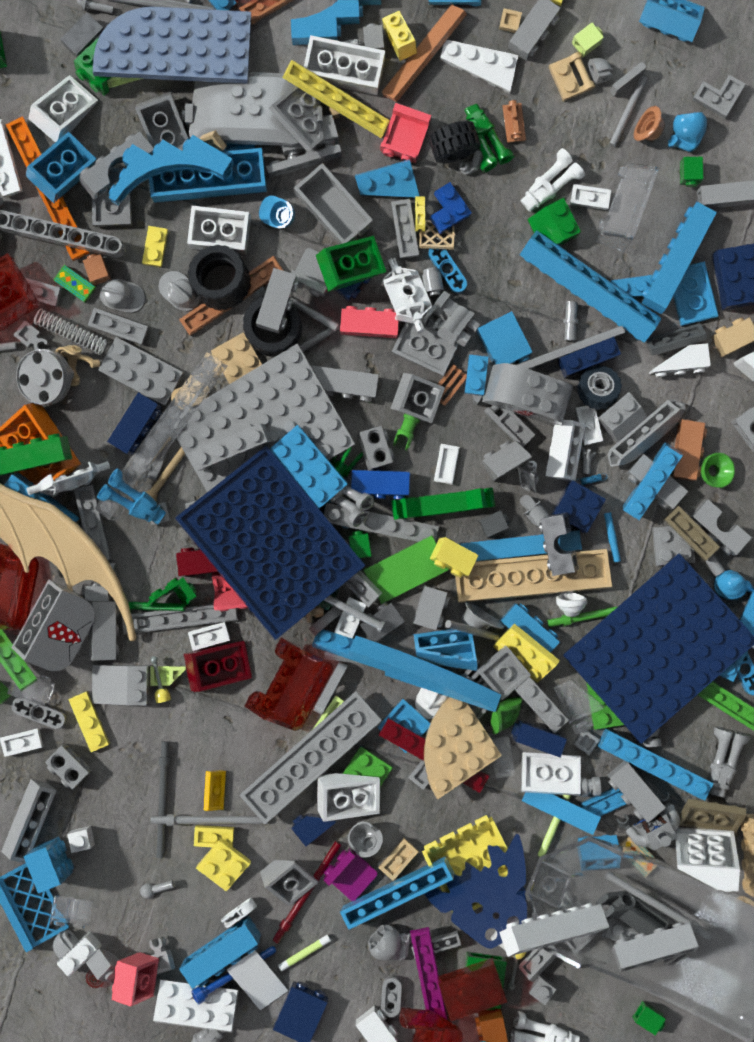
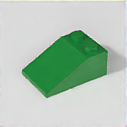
M374 236L327 247L315 255L328 292L387 272Z

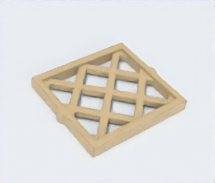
M425 220V226L428 229L425 232H422V229H420L419 248L454 250V226H452V233H449L447 230L444 231L448 236L443 239L439 232L433 230L435 226L431 220ZM430 231L434 234L431 238L426 235ZM423 236L427 239L424 243L422 242ZM436 237L441 240L437 244L433 241ZM452 238V243L449 244L446 240Z

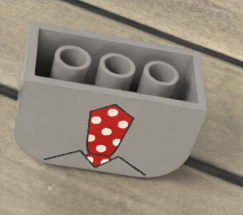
M508 363L496 364L492 366L482 402L548 425H562L573 386L518 365Z
M48 579L12 649L24 661L46 670L60 671L71 664L76 654L80 652L81 644L90 633L95 617L92 605L75 591H71L67 587Z

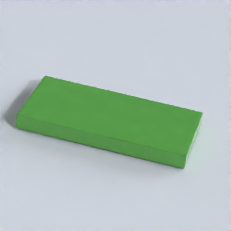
M433 535L364 569L367 578L382 592L378 598L381 604L449 570L446 567L445 569L434 565L435 562L430 559L437 544Z

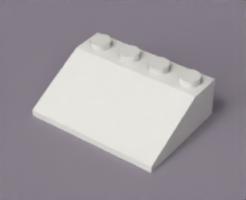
M679 827L676 830L677 838L675 839L677 869L717 890L724 892L738 891L740 867L734 831Z

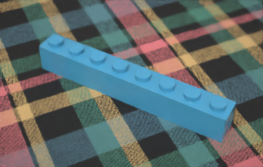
M539 231L532 235L520 253V256L525 261L539 268L542 273L553 278L556 283L563 285L573 295L580 297L589 306L601 312L603 316L617 323L618 326H623L634 338L641 340L643 343L649 338L662 319Z

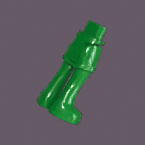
M477 103L467 107L464 110L467 115L466 120L474 123L481 143L480 151L483 160L480 168L482 172L491 171L497 166L498 162L500 165L510 162L515 156L510 149L504 147L495 132L494 124L485 115V111L480 109ZM486 136H488L490 142L492 143L497 158L492 153L489 145L487 144L485 140Z

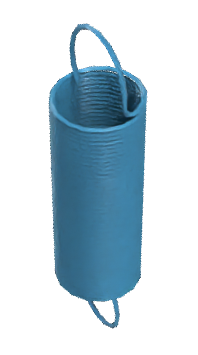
M601 474L580 478L582 485L604 481Z

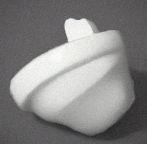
M565 592L556 597V604L566 616L575 617L585 608L587 598L573 592Z

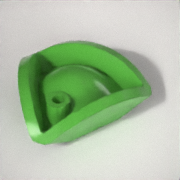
M521 697L508 698L499 703L496 712L492 713L490 722L493 734L500 733L509 728L516 721L522 704Z

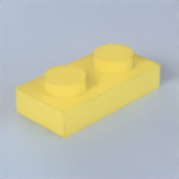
M148 226L142 260L143 265L162 268L168 229Z
M195 826L194 846L213 847L222 838L233 847L234 827Z

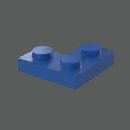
M451 182L434 192L443 209L431 215L429 219L440 234L471 215L472 212Z

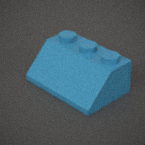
M647 0L639 22L647 28L654 27L659 29L663 34L675 35L681 41L692 42L702 21L705 7L688 0Z

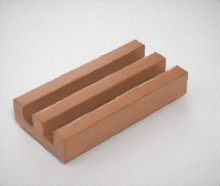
M454 364L438 383V385L442 386L453 371L456 372L446 385L442 397L459 375L462 378L447 398L440 400L443 406L449 402L466 380L467 374L463 373Z

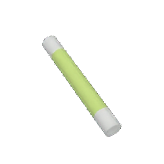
M325 935L278 964L280 971H284L331 942L329 935Z

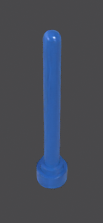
M271 946L259 955L265 960L276 953V948ZM227 973L206 987L202 986L191 991L196 1003L200 1005L206 1001L208 994L234 978Z

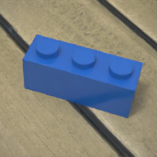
M352 470L351 488L362 494L374 495L375 499H386V495L393 496V499H403L405 496H409L410 472Z

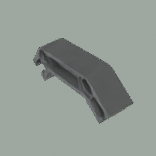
M627 891L606 893L595 902L596 905H609L610 908L604 913L607 920L619 918L640 934L646 933V935H650L658 928L665 927V930L673 928L672 925H674L669 919ZM691 953L666 959L664 962L665 964H671L675 960L677 963Z

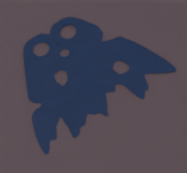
M519 834L514 836L505 853L499 846L493 847L488 845L487 849L491 859L490 868L484 866L482 871H479L468 862H465V870L462 871V875L458 876L455 874L454 879L446 883L450 893L442 892L438 888L424 893L427 899L440 912L447 913L452 910L451 921L476 942L488 949L495 948L503 943L499 932L507 929L508 918L511 916L518 917L519 924H522L521 921L527 919V902L523 896L517 895V892L526 884V865ZM502 865L507 866L508 874L506 877L499 876L498 868ZM478 902L481 904L483 911L476 914L473 911L472 903ZM495 912L499 913L498 919L493 918ZM490 928H494L497 931V937L493 941H489L485 937L486 931Z

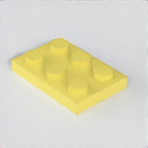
M515 623L493 645L498 651L506 645L531 674L530 678L537 683L556 667L560 661Z

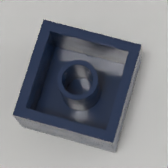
M572 480L568 483L551 515L567 512L570 526L578 531L580 530L582 533H587L606 499Z

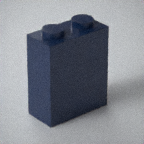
M522 720L514 723L511 730L512 738L516 742L561 758L567 741L563 735L554 734L550 730Z
M293 981L276 1018L273 1030L298 1042H310L328 1003V997L321 990L316 989L314 991L309 989L308 985L298 981L296 983Z

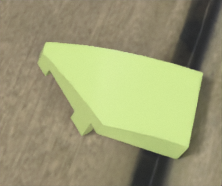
M150 666V686H158L154 666ZM158 666L162 686H170L186 670V666Z

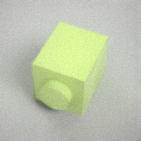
M591 23L574 36L572 44L578 52H581L582 57H585L601 45L604 38L603 32L598 26L595 27Z

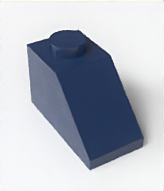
M307 813L304 816L300 814L292 821L294 824L291 829L306 847L334 825L336 820L323 822L320 814Z

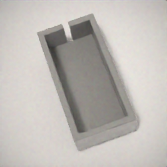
M323 163L294 187L295 195L338 244L357 240V234L361 237L373 226L372 218Z

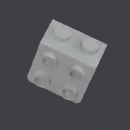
M307 248L296 270H292L291 273L296 275L297 281H299V289L303 287L309 290L310 294L325 298L328 290L315 256L319 252Z

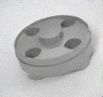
M37 349L27 353L19 362L16 371V381L21 394L28 401L39 405H51L61 401L67 395L71 386V380L74 377L73 369L69 366L66 359L60 353L51 349Z

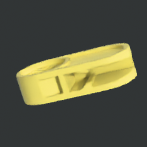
M415 196V232H418L419 229L425 232V196Z

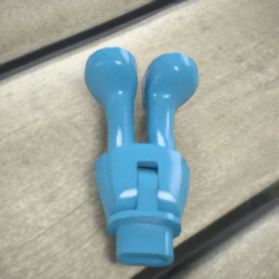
M118 468L111 474L108 484L124 492L134 500L126 499L107 484L101 488L97 496L101 501L111 500L119 503L129 510L130 515L147 520V522L153 521L159 524L166 514L145 491L139 492L127 485L123 480V472Z

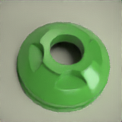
M714 453L704 459L701 465V475L706 484L711 487L722 488L733 480L735 467L729 456L723 453ZM711 465L715 466L717 470L715 476L709 474V467Z

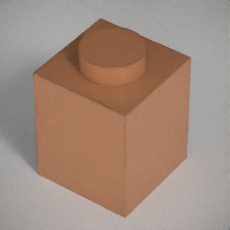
M91 254L87 256V259L83 260L92 285L95 286L111 280L105 259L101 254Z

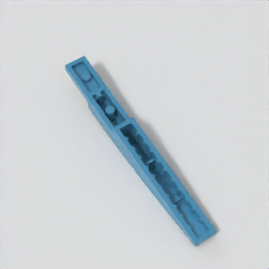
M322 629L316 634L312 643L314 648L385 671V676L492 712H496L501 698V694L458 674L359 636H355V639Z

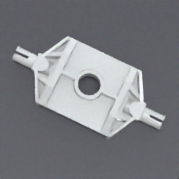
M391 258L388 260L392 271L382 279L381 286H385L396 312L395 320L413 323L417 332L423 333L425 328L422 324V319L432 308V304L417 270L402 268L398 266L396 258ZM409 289L413 294L407 295L403 290Z
M108 461L98 465L88 462V468L80 469L74 472V475L68 477L66 475L59 476L55 481L50 474L37 483V485L27 487V492L29 495L40 492L56 496L59 492L70 491L83 484L89 485L93 478L101 471L110 469Z

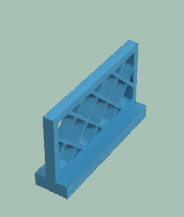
M24 863L0 876V904L25 952H28L61 931L68 929L69 925L50 889L44 891L42 896L31 893L34 882L32 878L22 876L24 868L27 867V864ZM9 876L19 878L16 888L8 887L4 879ZM21 879L32 881L29 892L18 889ZM16 892L28 895L24 906L16 904L14 900ZM30 896L41 899L38 909L27 907ZM43 900L52 903L51 913L40 910ZM25 909L37 912L33 923L25 921L23 917ZM39 913L50 916L47 927L35 924ZM51 918H59L63 926L58 929L50 928ZM34 927L45 929L44 936L36 941L32 934Z

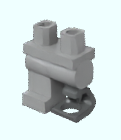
M444 291L425 315L422 324L425 329L435 330L438 328V336L447 340L450 345L453 346L457 342L465 347L471 336L464 332V330L474 335L480 324L473 319L475 313L455 303L449 298L450 294Z

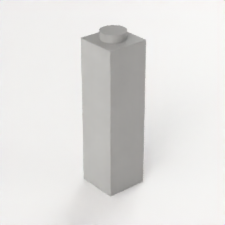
M754 181L700 186L697 190L698 202L708 208L754 204Z

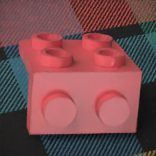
M219 572L212 573L215 592L214 610L228 611L234 608H248Z

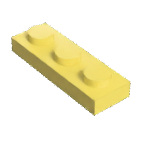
M88 691L68 699L90 752L109 745V740Z

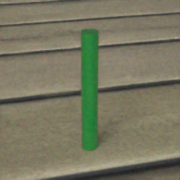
M128 602L129 608L133 610L185 611V604L155 603L148 607V602Z

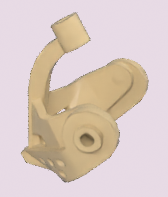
M68 345L56 349V352L60 353L63 357H67L68 364L73 369L74 377L71 380V386H77L80 383V377L76 373L77 359L88 362L91 368L100 367L99 359L93 360L86 355H82V349L79 346Z

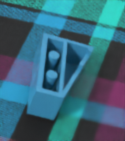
M453 629L413 634L417 658L435 665L477 670V658L472 634Z

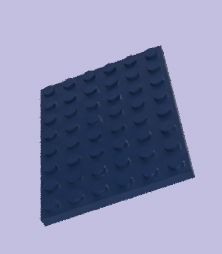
M267 446L175 517V520L274 640L283 635L365 566Z
M678 553L566 651L563 656L642 744L754 645V635Z

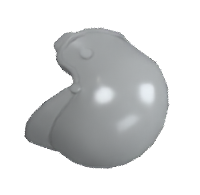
M363 821L351 828L348 834V843L357 855L371 857L380 850L383 836L378 828Z

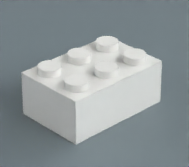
M192 206L187 241L189 248L202 250L208 246L225 245L233 248L241 255H247L251 223L250 213Z

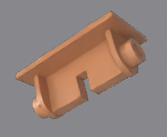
M516 100L509 101L508 105H502L507 143L526 141L522 105L517 103Z

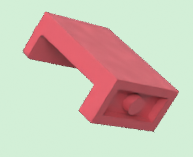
M395 103L384 140L380 145V151L385 156H396L401 158V161L410 159L411 162L416 163L431 122V115Z

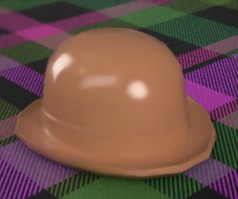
M652 106L643 113L634 129V139L636 141H643L645 139L652 141L661 136L665 123L661 117L662 113L659 107Z

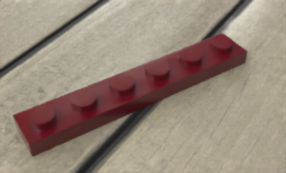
M388 718L379 736L424 761L425 738ZM480 770L464 781L463 784L480 793L489 775Z

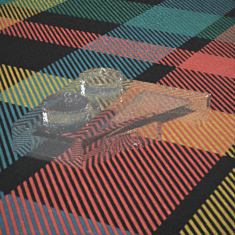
M572 679L553 687L569 723L604 709L600 702Z

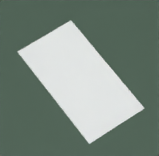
M256 950L227 969L259 1010H262L288 991Z

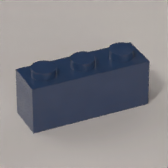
M613 336L560 357L558 364L565 379L585 371L589 367H595V365L613 360L620 356L621 353Z

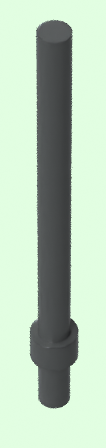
M168 741L161 742L158 816H166L168 766L170 765L171 758L169 757ZM158 824L156 858H164L166 824Z

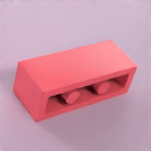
M346 306V309L341 311L340 334L397 338L399 320H395L396 312L394 309L376 311V308L366 307L365 310H357L355 306Z

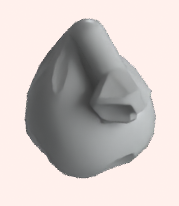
M383 924L371 935L368 945L371 955L377 960L402 961L408 956L412 939L410 933L399 934L398 930L393 926Z

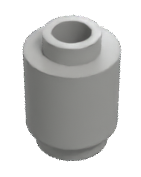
M437 267L424 269L422 280L427 294L430 297L441 295L440 292L444 290L441 272L438 271Z

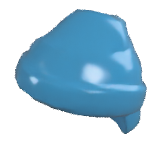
M733 570L722 572L714 581L716 593L726 600H737L745 595L746 592L752 593L754 589L750 581H747L741 574Z

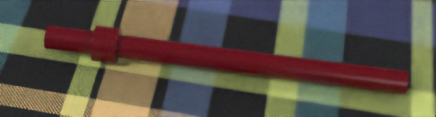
M337 841L334 842L313 875L318 882L342 846ZM315 886L301 896L286 919L283 918L279 924V930L272 939L275 943L279 944L286 931L289 932L293 926L292 922Z

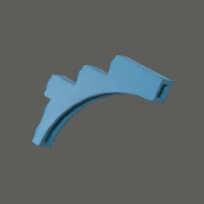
M338 0L320 13L304 18L291 19L292 44L308 45L310 35L338 41L337 36H341V25L360 24L359 17H363V5H381V0Z
M194 135L184 142L183 151L163 139L160 144L157 143L152 151L153 155L132 144L123 153L122 161L127 168L121 171L118 183L111 187L109 199L112 203L119 206L125 197L140 183L152 176L167 171L197 170L225 180L234 165L233 159Z

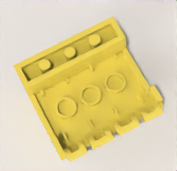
M485 815L475 820L476 825L472 826L469 823L457 829L458 834L455 835L454 832H451L439 838L440 843H437L435 840L425 845V850L422 852L428 866H431L432 862L446 856L454 873L461 876L462 871L465 870V862H468L479 871H482L484 866L487 868L491 867V859L487 849L488 845L493 847L499 846L504 853L508 848L493 818H488ZM506 865L498 868L499 876H507L508 869ZM446 883L440 886L442 892L450 893ZM478 902L472 903L473 910L482 906Z

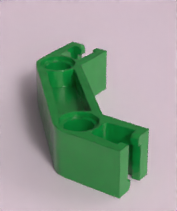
M493 487L392 500L394 520L495 507Z

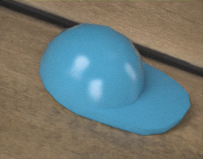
M268 196L260 205L259 217L262 222L272 227L287 228L295 219V210L288 201L276 196Z

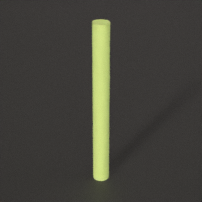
M571 795L562 796V798L567 801H569ZM553 817L537 854L538 856L545 858L561 821L560 819Z

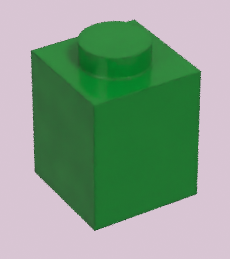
M683 157L680 161V185L696 187L703 180V157Z
M364 531L352 532L353 536H349L351 549L359 558L372 557L368 533L364 534Z
M644 1001L641 1002L632 1016L635 1023L655 1036L665 1026L666 1019L664 1015Z

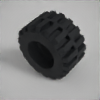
M458 121L445 125L436 130L428 139L435 161L438 163H451L461 160L476 152L481 146L472 121Z

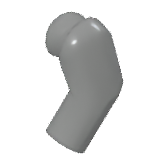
M476 151L472 161L462 162L459 167L461 172L468 175L478 171L483 158L482 153Z

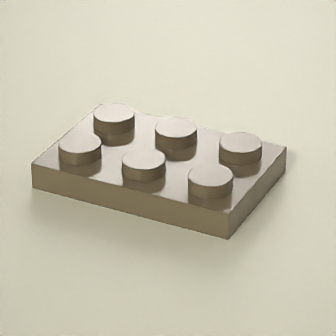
M688 799L679 815V826L734 831L735 835L746 817V808L736 805H723L717 802H704L698 799Z

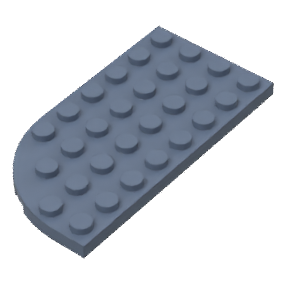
M142 7L133 9L115 18L101 33L94 52L93 75L248 84L251 12L171 7Z

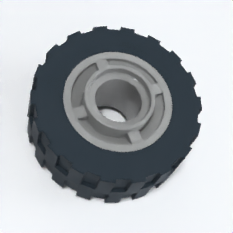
M595 365V367H589L588 370L583 372L577 386V393L580 400L590 408H595L596 410L607 409V407H611L617 401L622 388L621 379L613 369Z

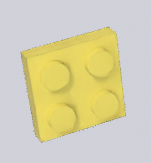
M220 838L198 863L196 869L227 891L251 864V860Z

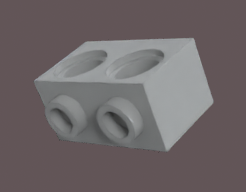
M382 426L357 434L368 471L393 463L394 454L392 449L388 448L386 442L388 441V435L386 430L382 429ZM371 434L376 435L378 443H372L369 436ZM376 453L383 454V462L376 460Z
M66 743L61 745L45 762L48 765V770L54 775L57 774L61 778L62 784L71 789L77 787L92 771ZM58 756L64 758L65 764L63 766L57 763ZM71 770L78 772V779L71 777Z

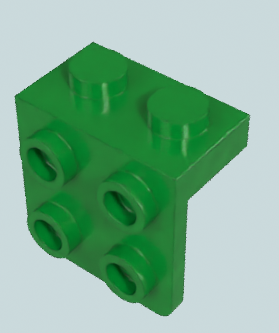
M97 38L74 60L75 73L79 79L87 81L95 92H100L105 96L109 92L107 81L111 77L93 75L94 52L99 39Z
M176 577L167 583L164 590L159 588L154 591L149 597L150 600L147 605L148 607L152 606L174 591L181 602L187 606L195 599L196 590L191 583L188 584L184 577L179 580Z

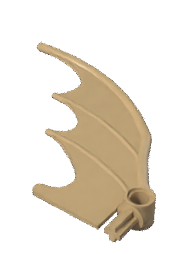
M0 483V538L19 557L25 572L28 573L30 571L29 565L34 557L40 556L57 566L65 578L67 589L73 591L72 587L84 580H93L99 583L115 600L125 621L129 640L135 641L136 633L127 598L109 561L95 542L75 521L51 503L28 497Z

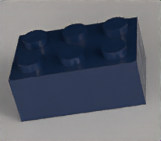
M754 243L716 250L712 254L722 310L754 305Z
M138 392L107 442L132 457L135 454L138 455L143 449L142 443L145 438L148 439L153 433V425L155 422L158 423L163 417V408Z

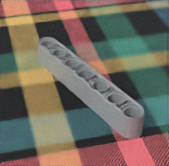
M0 210V229L4 232L114 258L122 257L125 253V245L115 236ZM7 217V223L1 225V220ZM22 222H26V226L23 229H19V225ZM44 226V231L38 234V228ZM63 230V235L60 238H56V233ZM77 235H82V239L79 242H74V238ZM100 239V244L93 247V241ZM118 243L119 248L116 251H111L112 245Z

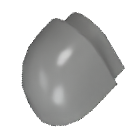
M593 58L588 61V70L595 85L612 78L613 69L605 59Z
M69 930L61 931L53 942L54 953L59 959L62 958L79 942V939Z

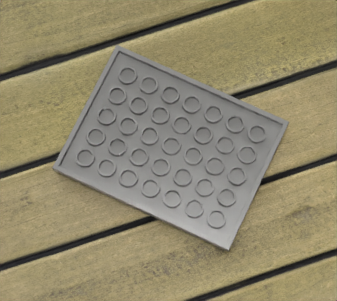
M299 344L292 346L167 421L207 492L265 446L270 449L297 425L304 430L328 460L344 452L349 447L356 445ZM260 423L266 425L272 440L271 443L233 456L203 471H196L190 452Z

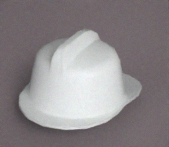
M421 688L415 701L416 710L424 718L433 719L441 705L449 697Z

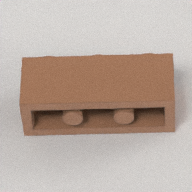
M683 419L678 421L674 448L681 451L683 456L670 474L672 478L695 481L697 477H700L701 466H699V461L704 454L702 441L703 439L705 440L707 428H704L705 423Z

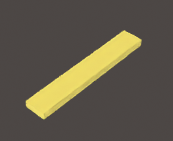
M290 61L282 78L382 138L390 122L389 119L295 61Z

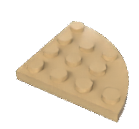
M450 697L441 705L432 719L424 745V763L427 779L436 799L441 798L502 756L468 703Z

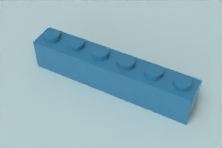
M696 202L693 207H688L684 214L686 220L684 223L680 222L675 231L678 233L677 237L672 238L667 246L670 249L668 254H663L658 263L661 265L659 271L655 270L650 278L653 281L651 286H646L641 295L644 297L641 304L660 314L666 310L717 212L699 202Z
M606 728L597 744L599 748L704 801L714 784Z
M445 856L432 862L431 866L426 865L355 901L343 905L340 914L349 930L453 880L455 873Z

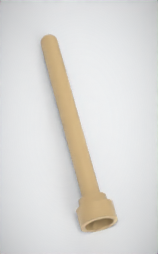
M180 447L151 490L148 489L146 492L155 501H157V493L185 455L182 447Z

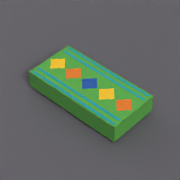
M66 265L61 268L53 279L84 303H86L96 289L94 285Z

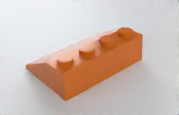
M30 403L24 405L0 427V447L7 446V449L13 448L12 444L24 442L26 445L31 444L30 440L42 438L43 441L48 439V435L59 433L61 437L62 434L42 405ZM70 448L73 459L18 472L37 485V483L50 474L54 481L59 476H68L81 463Z

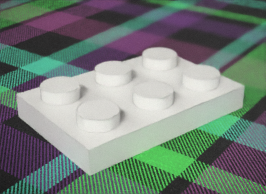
M523 752L521 792L580 796L581 756L561 755V758L551 754Z

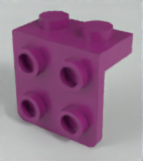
M350 847L347 851L343 850L337 857L338 861L334 866L331 864L325 870L324 882L329 886L333 884L348 899L355 901L375 879L377 871Z

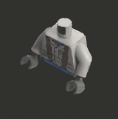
M667 791L666 794L668 796L666 799H662L660 794L658 795L659 800L666 808L649 823L643 819L631 827L629 817L626 814H623L625 822H620L617 818L619 827L623 830L626 829L627 835L635 845L657 850L662 846H669L671 841L677 838L676 830L679 828L680 817L674 805H671L672 798Z

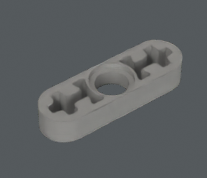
M339 661L313 711L322 715L348 665Z
M26 697L16 698L12 702V710L17 715L54 729L61 728L66 724V714L60 710ZM23 701L24 706L31 707V704H33V707L30 709V712L28 709H21L20 711L17 703ZM37 707L44 710L42 718H37L34 714ZM49 711H51L50 716L56 717L60 715L59 719L62 722L55 724L54 719L49 718L47 721L45 719L48 717Z

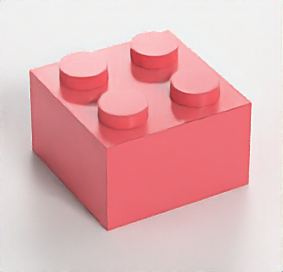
M139 952L118 960L115 966L112 1000L133 1006L154 997L159 958Z

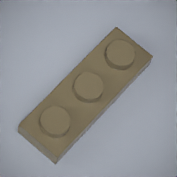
M677 506L664 519L704 561H707L720 548L680 506Z

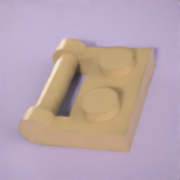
M576 52L567 58L549 65V70L563 102L595 88V84L590 80L582 62L581 52ZM572 63H575L584 83L580 87L570 66Z

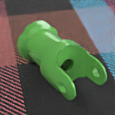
M404 414V421L401 429L397 431L393 446L396 445L399 437H407L408 442L405 448L407 451L414 437L413 431L420 420Z

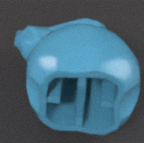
M702 112L677 115L673 121V131L675 134L671 135L670 140H668V146L678 147L687 152L696 150L707 129L706 116Z

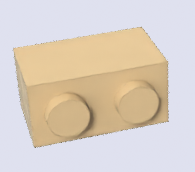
M741 317L732 322L733 326L729 328L723 326L715 330L716 334L711 338L721 358L754 342V325L750 317L745 320Z

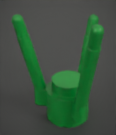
M349 447L341 461H336L337 456L332 458L331 464L342 477H347L350 470L363 457L362 452L347 467L344 463L352 447Z

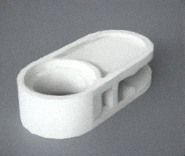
M252 897L247 899L221 919V922L224 923L226 928H229L257 907Z

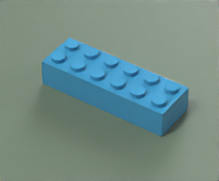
M262 148L222 152L231 157L234 162L225 180L197 170H174L149 178L150 196L153 202L157 203L267 192Z

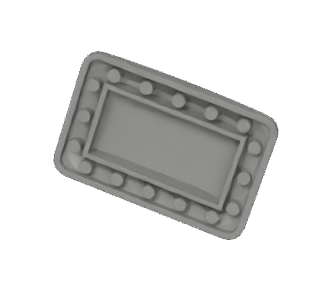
M248 72V84L195 81L192 102L194 105L193 123L189 127V136L191 138L194 135L200 139L202 135L216 130L225 144L295 146L299 142L269 110V107L295 85L282 78L284 74Z

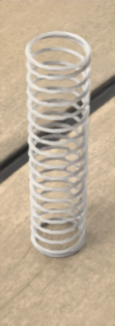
M42 308L35 315L34 324H39L40 327L43 326L44 329L47 328L48 331L51 330L52 333L55 332L56 335L59 334L60 337L63 336L64 339L67 338V340H71V342H75V344H79L83 348L87 347L88 349L94 333L89 338L90 331L85 336L86 329L81 334L82 327L78 330V326L74 328V324L70 326V322L66 324V320L62 322V318L58 320V316L54 318V314L50 316V312L46 314V310L43 311ZM42 310L40 318L36 322L37 315ZM96 335L90 349L92 352L95 351L96 354L100 355L106 347L107 340L104 339L101 343L102 337H100L93 351L92 348L98 339V335Z

